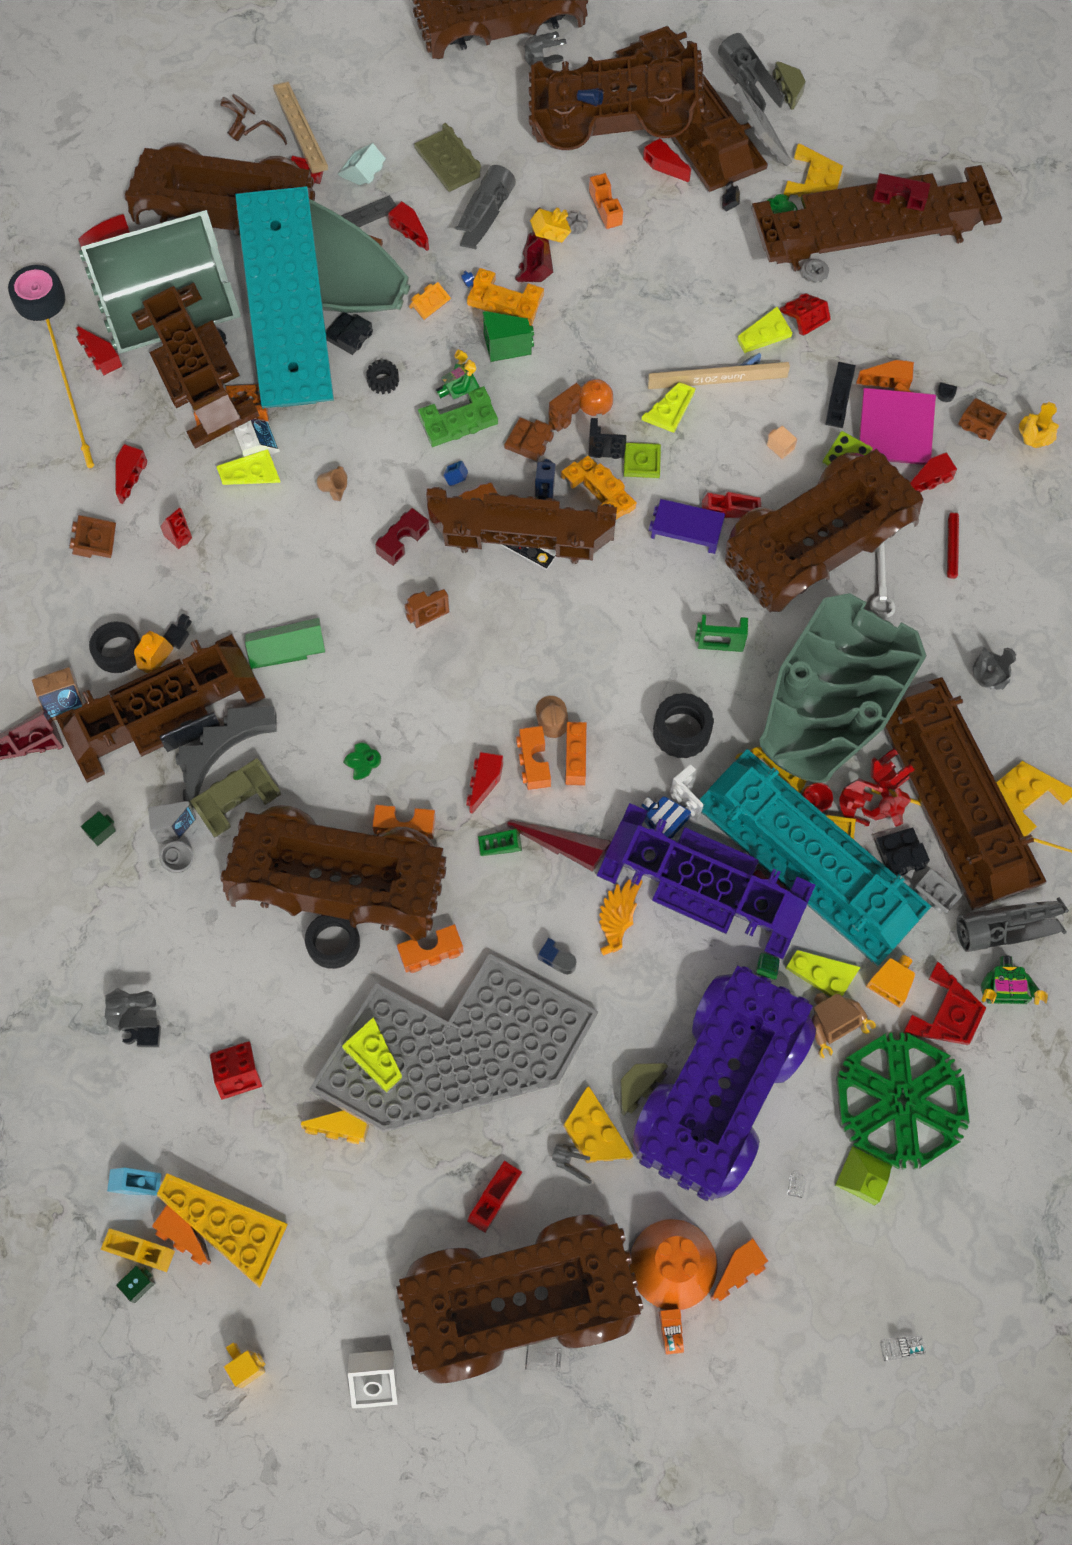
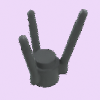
M556 1144L552 1156V1161L557 1162L556 1167L563 1168L579 1179L591 1184L592 1181L565 1164L570 1163L572 1157L590 1160V1157L574 1153L573 1151H578L576 1146Z

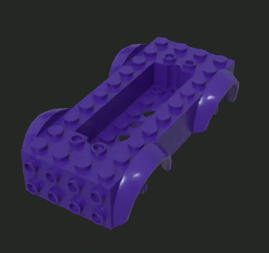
M738 965L733 974L716 976L709 984L693 1020L692 1034L697 1043L675 1084H660L651 1093L640 1113L633 1135V1147L637 1154L636 1158L640 1160L639 1163L648 1169L651 1167L657 1169L660 1176L668 1180L670 1177L678 1181V1186L685 1190L692 1189L696 1191V1195L705 1201L709 1199L713 1201L714 1199L729 1195L742 1182L752 1166L759 1149L760 1140L752 1126L773 1084L784 1083L796 1072L807 1056L816 1035L815 1025L809 1016L813 1005L809 1004L810 1002L800 996L796 997L790 994L791 992L787 988L777 987L771 984L772 982L768 978L758 977L753 974L751 969L744 966L739 967ZM735 1058L740 1062L738 1070H731L728 1067L730 1059ZM719 1079H728L730 1087L727 1089L721 1088L718 1084ZM712 1095L720 1097L721 1105L719 1107H712L709 1104V1098Z

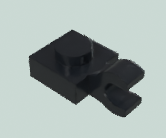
M733 181L726 183L727 192L722 195V208L726 212L740 204L739 187H734Z
M185 614L180 616L177 626L171 624L163 636L173 647L179 650L190 635L186 630L192 621Z

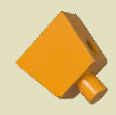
M148 631L142 636L141 642L134 650L137 668L146 673L160 668L174 649L173 646L164 637Z
M901 955L898 962L890 958L873 976L866 987L900 1008L907 999L915 977V973L908 969L913 962L912 959L906 955Z

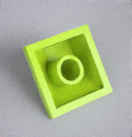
M852 1146L835 1186L875 1206L880 1202L886 1189L892 1166Z

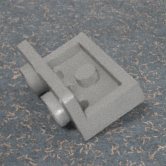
M932 869L915 886L917 889L916 893L924 900L928 898L932 901V907L939 913L943 911L948 913L963 895Z

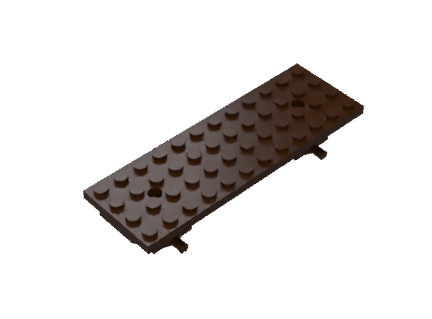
M665 26L639 36V40L630 43L629 47L616 51L615 57L634 56L638 50H641L649 57L660 58L662 48L663 50L667 48L668 57H673L685 50L680 40L687 38V33L683 31L675 34L669 26ZM702 73L704 79L703 104L705 108L702 122L691 124L682 134L672 137V139L704 186L711 192L726 186V183L730 181L734 183L766 170L768 164L745 133L752 126L749 122L742 125L737 122Z
M943 677L908 687L887 722L884 731L892 747L898 753L897 757L902 768L911 764L915 769L908 774L910 777L908 780L973 911L1044 885L1047 881L1028 846L1029 843L1034 842V838H1032L1031 834L1023 836L957 706L963 703V699H961V696L953 698Z

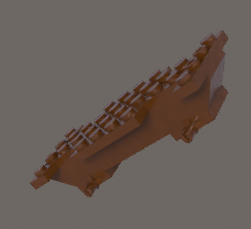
M192 283L180 290L172 286L143 301L142 303L145 308L133 313L132 317L140 331L153 325L163 343V346L149 353L176 409L189 402L201 422L200 425L186 431L192 445L196 449L260 416L251 398L237 406L234 405L225 383L239 377L240 374L213 320L198 328L196 327L187 307L202 300V297L195 283Z
M440 487L427 488V508L431 522L442 533L445 546L460 548L462 553L464 551L467 553L469 549L482 550L483 543L552 549L556 550V557L571 559L572 564L574 562L577 564L578 560L593 561V555L609 541H614L617 507H613L611 504L598 505L597 512L591 509L581 511L571 507L561 509L560 501L552 498L541 500L533 496L521 498L512 494L501 496L498 493L484 494L482 501L479 498H471L470 500L463 499L460 496L450 498L447 497L446 490Z
M232 634L216 641L215 645L208 648H202L199 641L194 640L196 645L193 641L190 644L195 652L183 659L182 662L180 659H177L109 691L110 694L102 698L94 699L91 691L86 690L87 694L84 691L82 695L87 703L76 710L71 709L55 717L87 783L105 775L98 758L134 741L141 757L164 746L159 737L160 735L180 727V724L188 720L194 721L208 715L205 707L238 691L241 692L248 706L265 698L256 677Z

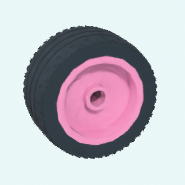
M29 265L15 272L9 281L8 292L17 312L25 319L33 321L50 319L58 314L65 304V292L57 274L47 266Z

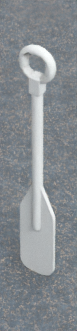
M884 541L877 548L878 596L874 597L870 602V610L882 619L891 617L896 608L894 601L887 596ZM875 601L888 602L890 613H879L876 610L877 603Z

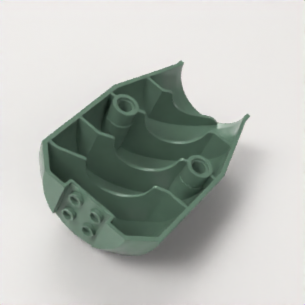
M851 593L827 597L822 600L780 667L765 729L760 737L762 750L776 765L786 772L810 782L823 783L829 781L834 772L885 728L927 656L917 630L902 622L898 628L895 627L891 622L879 618L872 611L865 610L864 607L867 602Z

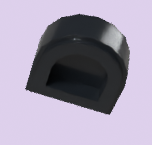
M940 382L937 391L938 399L942 402H951L955 397L957 386Z

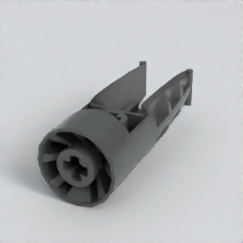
M735 33L727 37L719 46L718 55L735 80L763 112L765 111L766 102L755 85L757 81L781 108L785 94L780 93L770 73L742 33Z
M501 165L489 167L481 181L480 187L474 192L458 226H456L457 230L466 231L460 246L476 250V245L481 241L498 216L500 207L504 200H507L516 184L514 175L507 168Z
M1058 897L1057 901L1017 904L981 912L958 915L956 921L957 934L965 952L1021 943L1060 932L1066 934V930L1057 918H1046L1068 913L1069 910L1061 898Z

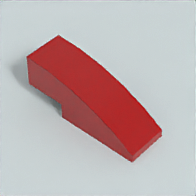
M125 215L112 217L85 232L78 238L80 247L130 233Z
M727 492L725 496L707 493L702 499L703 509L724 513V518H741L749 511L761 507V498Z
M504 1160L470 1213L467 1222L486 1233L519 1180L522 1171Z

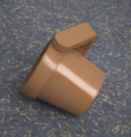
M338 466L337 469H331L328 472L322 473L317 478L318 488L322 492H330L333 500L341 501L344 490L347 487L348 477L344 468Z

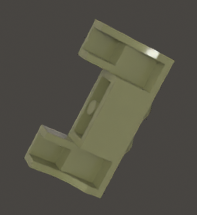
M256 758L239 770L230 772L222 781L213 783L208 790L193 798L190 802L215 838L231 828L230 823L224 816L225 813L255 794L266 805L279 797L281 792L262 763Z

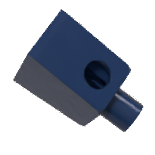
M544 459L542 462L537 463L535 497L541 500L553 499L556 464L549 459ZM543 483H548L546 490L542 489Z

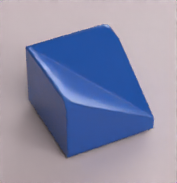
M458 461L446 467L444 478L449 486L466 480L468 470L463 461Z

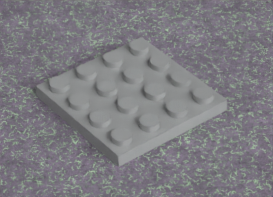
M737 83L733 86L736 92L734 97L739 104L741 103L743 113L748 115L749 118L747 120L752 128H755V135L759 140L761 139L766 148L768 147L772 155H775L779 163L783 162L788 166L792 161L766 114L741 85Z

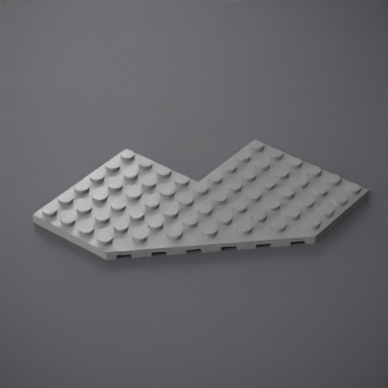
M491 954L487 956L448 1022L376 983L309 1090L383 1133L558 1085L595 1020L598 1011ZM373 1017L402 1074V1078L387 1093L342 1048V1045Z

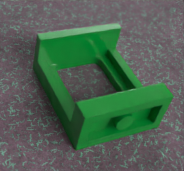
M702 615L701 622H697V630L695 631V642H698V649L743 652L748 636V618L741 617L738 627L706 625V615ZM704 637H730V642L704 641Z

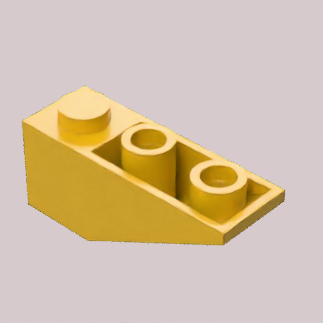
M342 1110L302 1121L301 1127L305 1129V1133L317 1135L319 1132L326 1134L325 1137L338 1140L339 1137L347 1138L346 1141L349 1143L359 1144V1142H365L369 1124Z

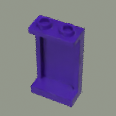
M660 499L659 506L655 505L653 516H656L655 521L651 520L649 531L652 532V539H655L657 534L708 546V553H716L724 522V513Z

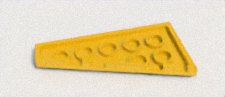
M167 1173L157 1192V1196L260 1288L288 1224Z

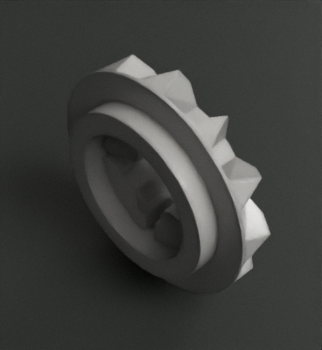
M574 210L572 213L567 212L568 217L566 219L571 229L570 234L584 232L588 227L586 214L582 215L580 211L575 213Z
M810 259L803 264L801 272L803 273V278H807L808 282L810 280L814 281V283L817 281L822 282L828 277L829 267L822 260Z

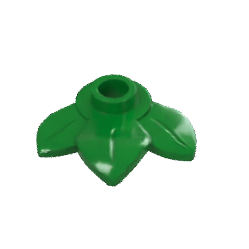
M778 194L774 198L767 200L770 203L773 214L798 210L796 205L789 201V197L784 194Z
M357 743L355 744V752L348 754L343 763L354 769V780H361L368 777L372 769L380 765L381 755L377 750L371 749L368 744Z

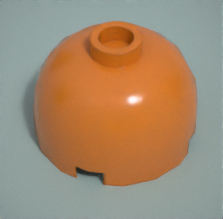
M592 379L581 387L580 408L583 412L596 416V414L601 413L604 415L611 410L613 406V391L609 384L600 379Z

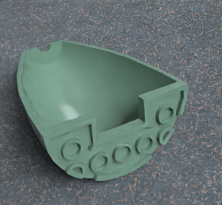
M309 199L323 310L344 313L400 310L404 302L402 298L404 294H408L411 286L408 284L409 277L373 238L358 226L334 211Z

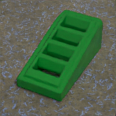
M517 829L478 836L480 856L522 851L520 833ZM510 838H513L514 845H511ZM496 839H497L498 848H495V845H494V840H496ZM502 839H505V842H506V846H504V847H503ZM488 840L490 844L489 850H487L486 841Z
M760 953L756 965L757 975L773 980L777 979L780 959L772 955Z

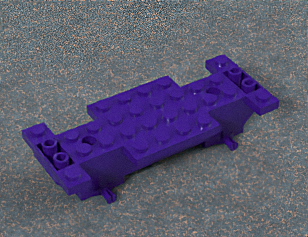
M629 803L597 873V877L616 884L624 866L635 871L631 881L633 884L635 883L639 886L643 875L660 882L653 896V902L724 934H727L734 916L749 922L745 934L748 935L752 927L749 936L753 937L757 926L772 933L764 952L783 960L815 888V884L796 877L791 891H787L776 883L781 873L777 871L775 877H773L776 869H772L769 879H760L753 876L759 860L686 827H684L677 843L662 833L667 823L662 819H659L655 830L643 827L642 824L648 811ZM649 850L654 851L656 854L655 858L650 861L644 858L645 852ZM758 900L766 901L767 909L763 911L757 909L756 902Z

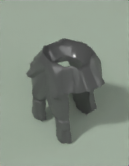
M557 31L539 36L534 34L526 40L524 46V57L531 67L537 61H542L545 66L562 62V55L554 54L544 57L543 48L567 44L566 39L551 40L552 38L559 37Z
M984 647L982 653L976 658L972 666L973 675L979 685L990 689L1003 690L1010 683L1011 664L1016 661L1015 651L1007 647L1004 648L1003 654L1000 656L989 652ZM988 666L996 667L994 671L988 670Z
M117 988L105 995L106 1009L104 1017L107 1020V1026L118 1031L157 1027V1018L141 1019L135 1015L140 1009L156 1007V1000L153 998L152 992L143 991L129 994Z

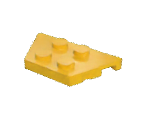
M588 1086L563 1125L580 1154L590 1157V1160H585L586 1163L632 1159L633 1154Z

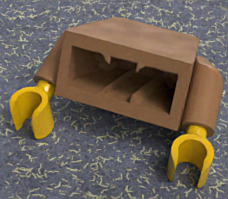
M819 993L814 998V1002L817 1005L814 1007L812 1021L816 1028V1043L821 1047L818 1053L822 1059H824L823 1049H827L830 1056L833 1053L831 1047L826 1045V1042L831 1044L860 1026L861 1031L865 1034L870 1033L866 1027L867 1024L871 1029L876 1027L875 1022L867 1019V1014L859 1002L843 998L840 994L827 998L824 993Z

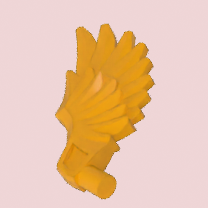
M629 879L621 892L619 884H616L614 895L612 891H608V899L604 898L605 907L603 905L600 907L602 912L599 916L602 920L599 921V924L605 933L608 945L600 948L603 956L611 952H617L623 947L622 938L624 933L633 925V914L637 907V903H634L643 883L642 880L639 886L634 884L631 887L632 880Z

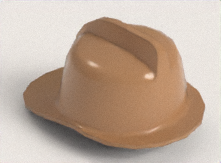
M556 696L543 697L536 705L538 726L543 727L544 735L549 738L561 737L566 733L567 722H569L566 705Z

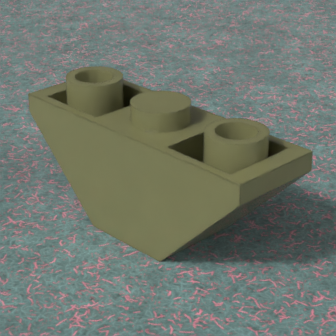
M778 61L773 70V78L777 81L780 92L785 94L786 104L793 110L803 95L806 81L800 69Z
M666 1063L635 1064L620 1081L621 1113L624 1116L628 1112L632 1114L639 1106L637 1102L642 1097L646 1099L654 1090L652 1086L656 1081L661 1083L668 1075L666 1073L668 1068Z

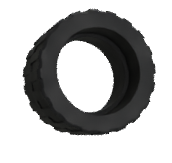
M673 694L665 698L660 703L655 714L653 737L656 744L667 755L674 756L675 758L696 756L709 743L714 724L713 712L702 698L694 694ZM686 714L697 720L701 726V731L693 737H678L667 729L665 721L673 715Z

